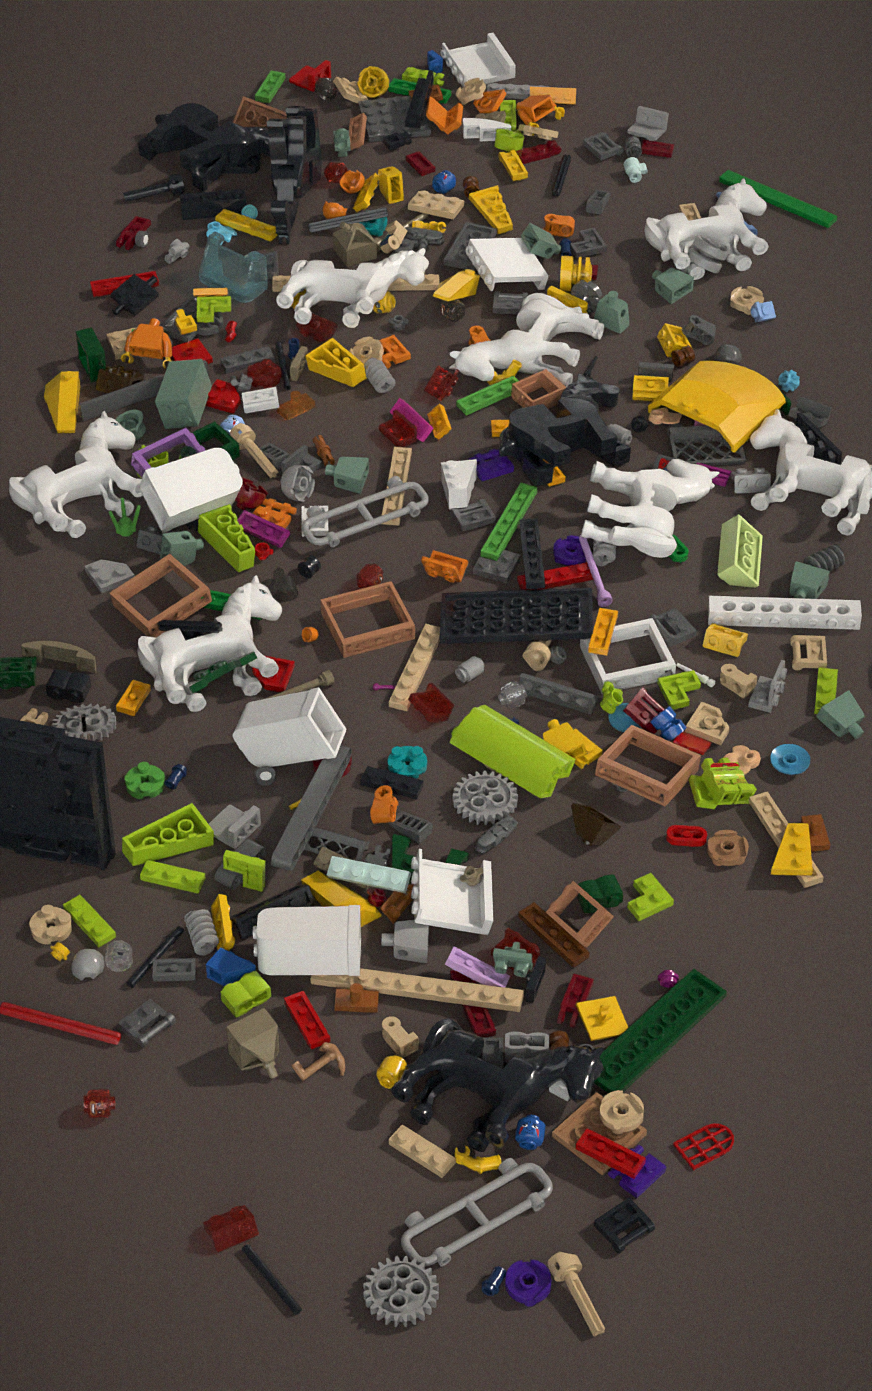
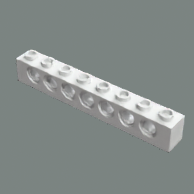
M709 596L708 625L713 623L721 626L860 630L862 618L860 600Z

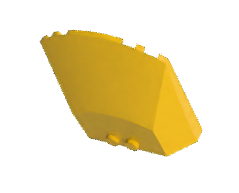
M699 361L648 405V413L658 409L661 405L666 406L719 431L730 445L731 451L735 453L751 437V434L760 428L763 420L766 417L772 416L775 410L779 409L786 401L781 391L770 380L751 369L727 362Z

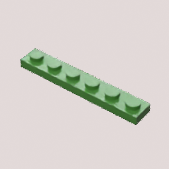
M520 483L481 549V557L498 561L501 553L517 529L519 520H522L536 496L538 487Z

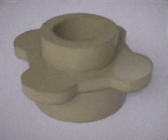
M472 866L466 867L464 874L460 876V881L466 882L469 886L479 884L482 879L483 869Z

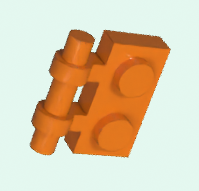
M395 335L379 340L386 353L382 355V362L387 369L391 367L390 361L398 364L411 359L410 352Z
M265 498L262 505L266 507L259 506L252 514L286 529L291 522V515L288 514L295 515L297 508L292 507L288 503H279L276 499Z

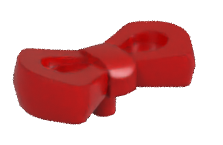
M229 321L226 325L227 335L224 339L226 342H231L237 336L235 333L237 323L235 321Z

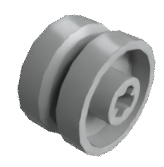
M697 235L693 242L696 248H690L688 252L690 260L710 272L719 273L722 267L719 260H726L730 252L719 243L705 236Z

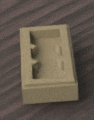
M301 346L296 357L292 358L290 366L291 381L298 380L307 363L305 356L308 354L307 347Z

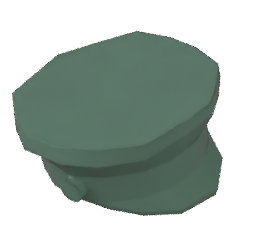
M129 410L120 414L115 419L123 428L134 434L135 441L146 433V427L142 422L143 414L139 410Z

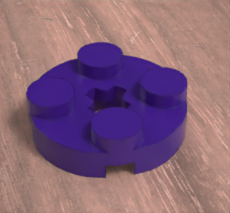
M570 535L567 536V539L561 540L560 538L554 543L553 554L556 563L571 566L587 561L579 536Z
M530 1259V1262L517 1261L506 1272L505 1289L515 1301L524 1303L528 1307L534 1306L536 1303L544 1300L551 1291L552 1280L550 1271L543 1263L537 1260ZM524 1279H533L532 1285L524 1284Z

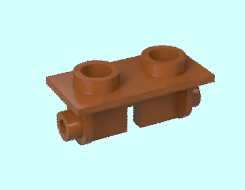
M408 884L406 893L393 891L380 907V910L392 923L396 922L413 900L411 894L414 884Z

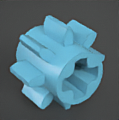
M785 370L780 374L778 385L782 387V390L786 392L789 390L794 391L799 386L800 377L796 375L797 372Z

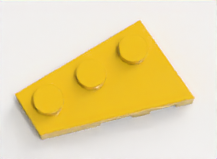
M788 823L771 869V875L812 876L813 867L809 825L806 823Z

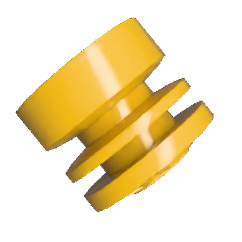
M573 256L561 257L560 290L571 292L572 285L578 281L584 280L583 282L587 283L591 281L592 265L590 257H586L585 265L581 264L582 257H579L577 264H574Z

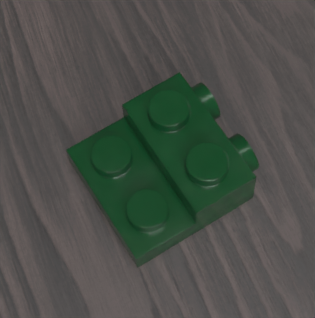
M37 656L0 658V687L2 689H10L12 687L30 688L35 686Z

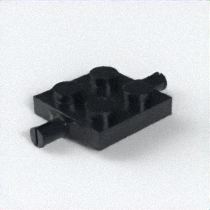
M133 274L111 293V298L118 303V306L112 309V312L118 315L122 310H125L134 316L140 313L159 297L158 292L151 287L158 281L157 278L152 276L149 280L144 281L136 274Z

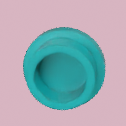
M246 205L243 207L241 212L243 216L252 219L257 218L258 211L255 206Z

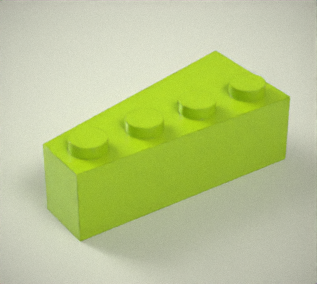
M230 504L199 515L198 533L237 572L254 567L255 548L249 537L244 534V528L241 524L239 525L237 516L232 512Z
M193 803L123 837L122 852L132 866L146 863L147 860L155 861L213 846L214 831Z

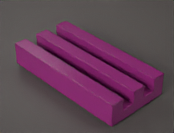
M696 463L697 465L705 466L710 472H719L712 479V483L726 487L731 471Z

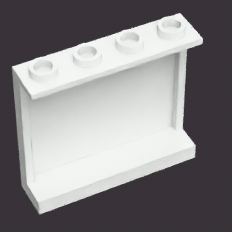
M494 33L487 35V42L451 50L448 49L445 43H442L441 57L446 61L447 66L450 67L452 74L456 76L458 83L462 87L465 86L464 83L473 78L483 79L485 84L515 78V63Z
M522 238L469 240L466 247V255L470 258L490 291H493L495 282L533 281L538 290L545 289L548 274L536 256L530 253Z
M419 849L417 856H413L411 869H414L411 883L414 884L411 898L414 899L411 912L415 914V923L488 935L493 923L491 861L483 860L480 867L483 869L480 883L475 886H469L466 882L460 881V876L464 874L466 866L422 859V849Z

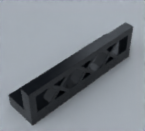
M432 70L428 71L426 79L418 78L405 120L406 127L421 128L428 98L434 85Z
M802 412L798 413L795 426L800 428L807 440V444L814 446L813 458L841 465L842 452Z
M298 884L230 916L232 924L236 925L240 938L244 939L253 935V926H257L258 914L264 909L312 907L316 904L309 886Z

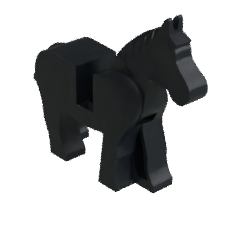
M197 103L183 104L176 107L169 114L156 115L155 122L158 126L149 132L147 137L138 141L139 155L149 161L154 159L157 154L185 149L179 152L181 166L192 172L193 186L203 192L225 172L226 167L239 166L247 162L250 157L259 153H264L270 157L267 128L243 127L230 121L219 126L218 115Z
M288 106L286 108L287 119H269L267 121L271 158V181L273 191L277 196V200H272L271 214L276 224L279 244H282L283 237H285L286 244L290 243L291 229L297 215L299 201L306 195L310 185L319 183L321 178L322 155L316 108Z
M578 373L577 381L568 385L563 391L561 399L558 400L557 418L544 404L520 408L511 412L509 425L499 436V455L502 457L511 455L520 462L523 472L536 486L551 483L554 467L569 464L570 453L581 448L589 450L613 466L628 463L631 447L618 441V436L607 428L599 415L600 406H617L619 388L615 385L599 383L593 380V378H585L582 374Z

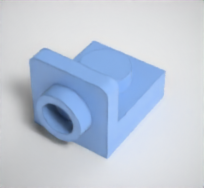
M772 301L764 303L755 302L751 306V316L754 318L755 323L776 318Z

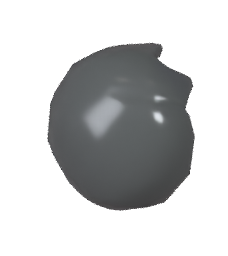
M723 344L717 349L714 361L737 365L741 362L742 354L735 345Z

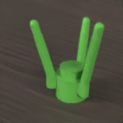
M122 497L120 499L122 511L120 521L117 522L112 511H109V515L116 528V533L121 536H130L136 531L141 506L137 505L132 523L130 518L126 517L125 502Z

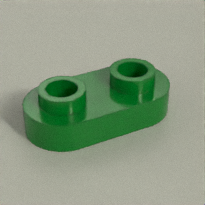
M672 534L677 546L669 557L677 563L685 562L688 559L689 550L677 536Z

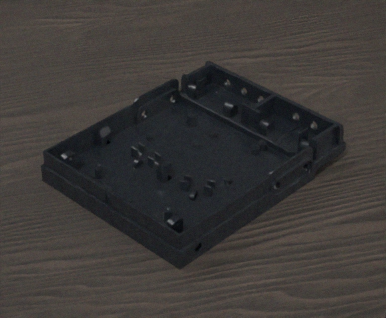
M0 717V848L14 850L19 855L59 863L67 861L71 852V864L78 863L98 867L100 870H105L108 867L110 860L114 859L116 855L103 742L66 736L65 729Z

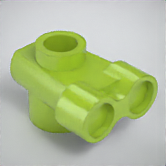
M607 681L603 683V699L600 702V706L604 711L612 714L615 712L616 707L623 703V692L620 689L614 688L613 683Z

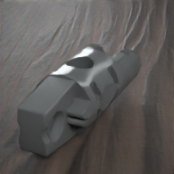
M416 227L405 228L407 233L404 239L418 241L426 239L428 244H444L441 232Z
M509 815L494 824L477 840L475 852L479 855H484L490 849L495 848L517 828L518 822Z

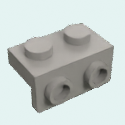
M739 468L731 472L735 493L765 492L771 487V474L765 468H754V471Z

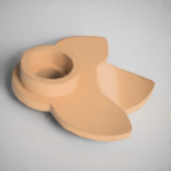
M664 407L652 410L648 420L653 424H677L680 422L682 414L670 413Z
M742 745L733 747V752L723 757L728 758L730 762H738L740 765L739 769L743 771L744 775L750 769L756 768L761 760L758 751L749 750L748 747Z

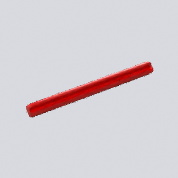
M2 1002L0 1006V1014L115 1045H118L121 1039L120 1032L7 1002Z

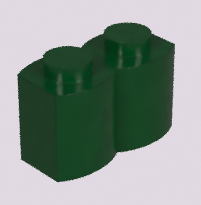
M613 874L577 884L604 908L616 907L623 902V891ZM580 893L577 894L576 897L584 913H595L598 910Z

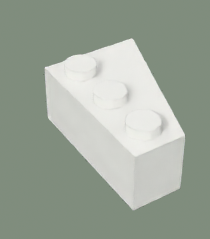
M477 459L464 461L450 460L441 463V481L449 509L468 506L471 491L477 479Z

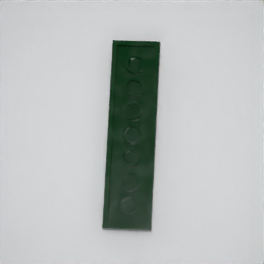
M696 969L691 970L602 1052L600 1060L603 1064V1071L594 1083L607 1093L617 1090L624 1093L727 996V991Z

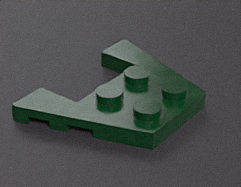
M250 652L229 661H218L210 666V670L197 672L193 675L194 679L189 681L191 693L193 694L208 686L209 682L231 670L242 667L257 659L255 652Z
M393 834L392 868L409 871L411 873L409 884H411L414 869H411L413 855L406 854L411 844V838ZM451 848L445 863L461 865L463 862L466 863L469 859V853Z

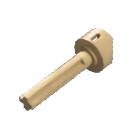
M242 423L235 425L230 430V436L239 443V449H246L270 478H275L279 472L254 443L256 437L254 431L248 425Z
M552 640L532 642L524 651L523 658L534 671H541L546 667L551 657L548 646Z
M564 1252L556 1253L548 1260V1267L554 1280L557 1282L565 1280L593 1336L604 1333L605 1327L577 1275L582 1269L578 1256Z

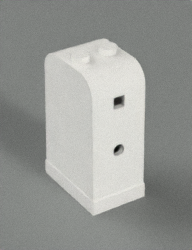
M212 448L156 468L152 467L145 470L139 484V489L162 533L172 528L199 519V515L228 504L232 505L242 486V478L237 464H234L229 453L222 448Z
M318 687L308 691L247 703L235 728L233 738L250 763L257 767H273L324 758H336L347 729Z
M360 905L267 908L258 914L257 926H253V939H257V944H254V957H258V969L261 973L266 975L360 976Z

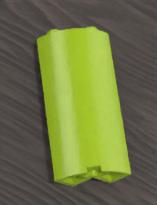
M486 705L474 707L459 726L453 729L452 738L449 742L539 798L552 796L557 780L569 777L576 760Z

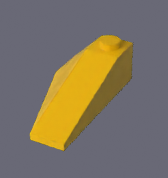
M470 269L458 272L441 282L435 290L433 297L452 301L475 295L480 275L475 274V271Z
M79 371L60 372L45 385L44 399L48 405V410L51 413L57 433H75L80 396Z
M316 871L301 879L303 885L309 886L312 895L322 907L360 905L361 927L381 917V913L366 898L334 879L328 878L327 875L320 871Z

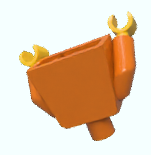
M551 95L530 96L516 104L518 116L525 125L539 128L538 124L532 122L538 121L552 111H555V118L559 120L561 116L564 117L565 113L564 108L556 107L557 105L552 101Z
M152 318L149 325L139 324L137 329L127 336L124 349L126 353L121 356L122 362H125L128 356V364L133 363L134 358L132 355L162 360L164 356L165 360L162 365L166 369V363L171 362L172 344L168 334L164 333L163 327L159 326V320Z

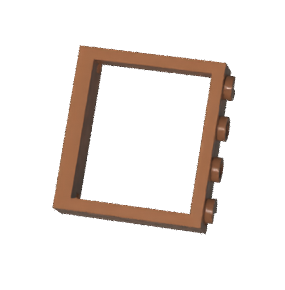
M171 554L110 592L113 606L146 636L155 638L166 632L158 629L159 621H183L212 602L209 588ZM173 570L195 591L151 620H146L126 600Z
M392 581L321 599V614L343 658L415 639V624ZM389 600L401 624L344 639L332 614Z
M631 725L597 760L595 775L666 806L687 784L690 776L698 772L701 755ZM629 744H633L683 768L666 785L614 760Z

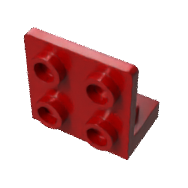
M325 60L316 68L306 65L293 75L289 82L314 92L331 78V62Z

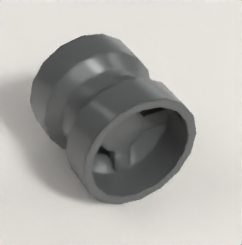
M637 137L626 139L625 148L627 156L629 158L640 157L642 154L640 140Z

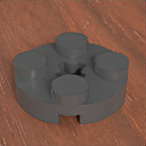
M580 280L573 286L571 295L588 303L587 314L595 312L603 294L595 283L591 281L587 283L583 282L584 280Z

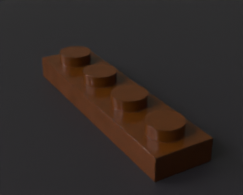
M535 902L518 912V918L573 968L589 958L590 952Z

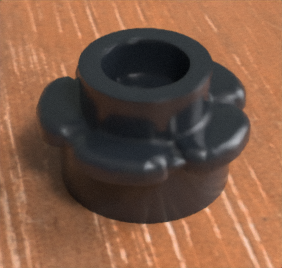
M643 416L634 417L631 427L635 432H644L648 428V421Z

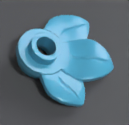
M214 221L207 226L206 236L211 241L220 238L230 242L231 236H237V232L233 228L222 226L219 222Z

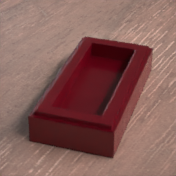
M643 140L641 146L642 154L671 158L675 144Z
M420 151L405 156L406 161L421 176L435 172V166Z

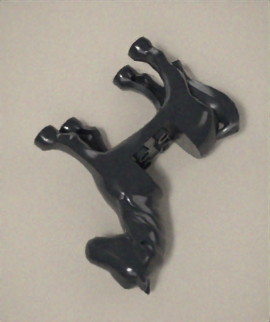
M442 1019L431 1028L423 1044L420 1056L414 1063L405 1066V1071L402 1073L400 1080L394 1083L391 1092L397 1100L404 1103L408 1102L413 1096V1086L427 1073L439 1070L436 1075L426 1080L425 1087L414 1100L416 1104L410 1112L412 1118L422 1125H428L433 1117V1103L444 1091L453 1087H461L478 1094L493 1108L473 1121V1131L468 1136L467 1142L474 1150L485 1152L489 1143L498 1148L503 1147L509 1138L505 1127L508 1117L532 1106L557 1081L561 1080L567 1087L569 1098L575 1103L587 1100L590 1097L594 1081L603 1071L600 1055L604 1049L597 1047L590 1050L585 1047L570 1045L557 1047L554 1050L540 1053L535 1057L526 1058L517 1054L504 1069H500L497 1065L481 1060L484 1049L482 1037L463 1030L452 1019Z

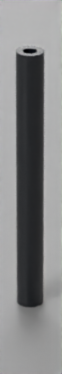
M276 342L275 347L284 389L288 391L291 389L284 351L282 343Z
M181 926L175 928L127 981L129 987L134 988L152 968L153 959H160L184 932Z
M249 1244L244 1245L242 1251L294 1315H298L302 1311L299 1304Z

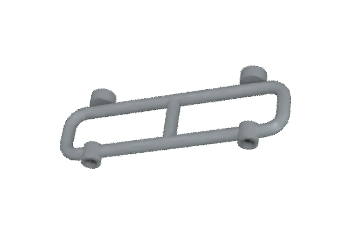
M394 476L387 482L389 489L326 512H322L319 506L310 507L306 513L308 519L304 520L301 529L311 544L318 546L329 544L330 547H336L340 543L339 539L406 514H410L412 517L418 516L421 512L420 509L428 504L429 498L418 483H403L398 476ZM407 489H414L421 497L420 502H410L404 508L374 519L364 506ZM356 508L366 520V522L336 533L329 532L323 538L314 537L309 530V526Z
M508 1158L498 1168L502 1176L427 1219H424L419 1211L410 1214L405 1220V1224L409 1229L404 1232L401 1238V1246L411 1260L417 1258V1265L424 1262L425 1266H430L438 1262L440 1266H445L451 1261L450 1254L531 1207L535 1212L541 1210L545 1206L544 1200L550 1196L553 1190L550 1178L541 1167L534 1163H524L518 1166L513 1158ZM525 1172H533L544 1185L542 1191L530 1194L525 1201L490 1221L474 1203ZM464 1207H467L481 1225L451 1244L437 1248L428 1257H421L410 1244L412 1237Z

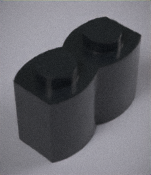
M53 670L46 685L47 696L56 700L67 699L71 702H84L92 686L89 675L80 672L70 673L66 670Z

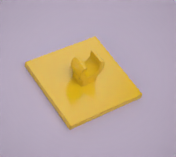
M615 996L576 1003L591 1041L620 1036L628 1029Z

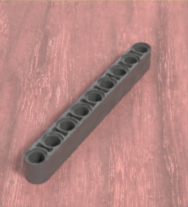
M340 745L336 758H324L321 761L273 852L271 866L293 871L350 761L351 747Z

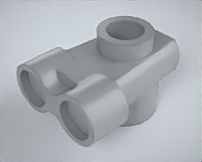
M175 239L169 246V254L165 256V261L170 264L179 257H186L189 253V244Z

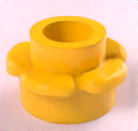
M57 942L54 946L51 945L50 948L53 950L51 955L58 961L62 959L67 960L70 951L63 944Z

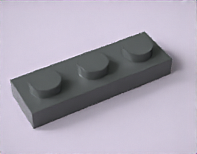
M269 346L220 358V364L226 374L275 362V357Z

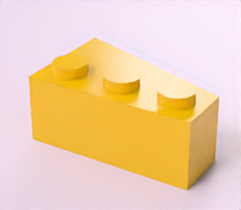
M331 338L305 355L310 371L348 386L354 387L367 379L364 364L334 338Z

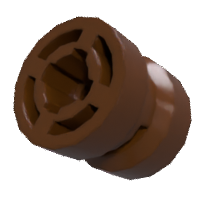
M468 176L463 180L464 194L467 198H469L470 193L480 191L479 182L475 176Z
M687 345L682 347L681 350L672 351L671 358L675 366L681 367L685 363L693 362L695 354L691 346Z
M555 1031L549 1034V1050H554L561 1046H569V1036L566 1032Z

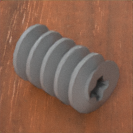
M370 358L364 363L366 377L377 392L386 393L393 389L396 383L395 379L381 360Z
M594 540L592 554L596 565L605 566L608 563H612L616 558V545L605 542L598 543Z
M205 909L190 911L184 916V920L192 940L194 952L198 955H208L219 943L211 914Z

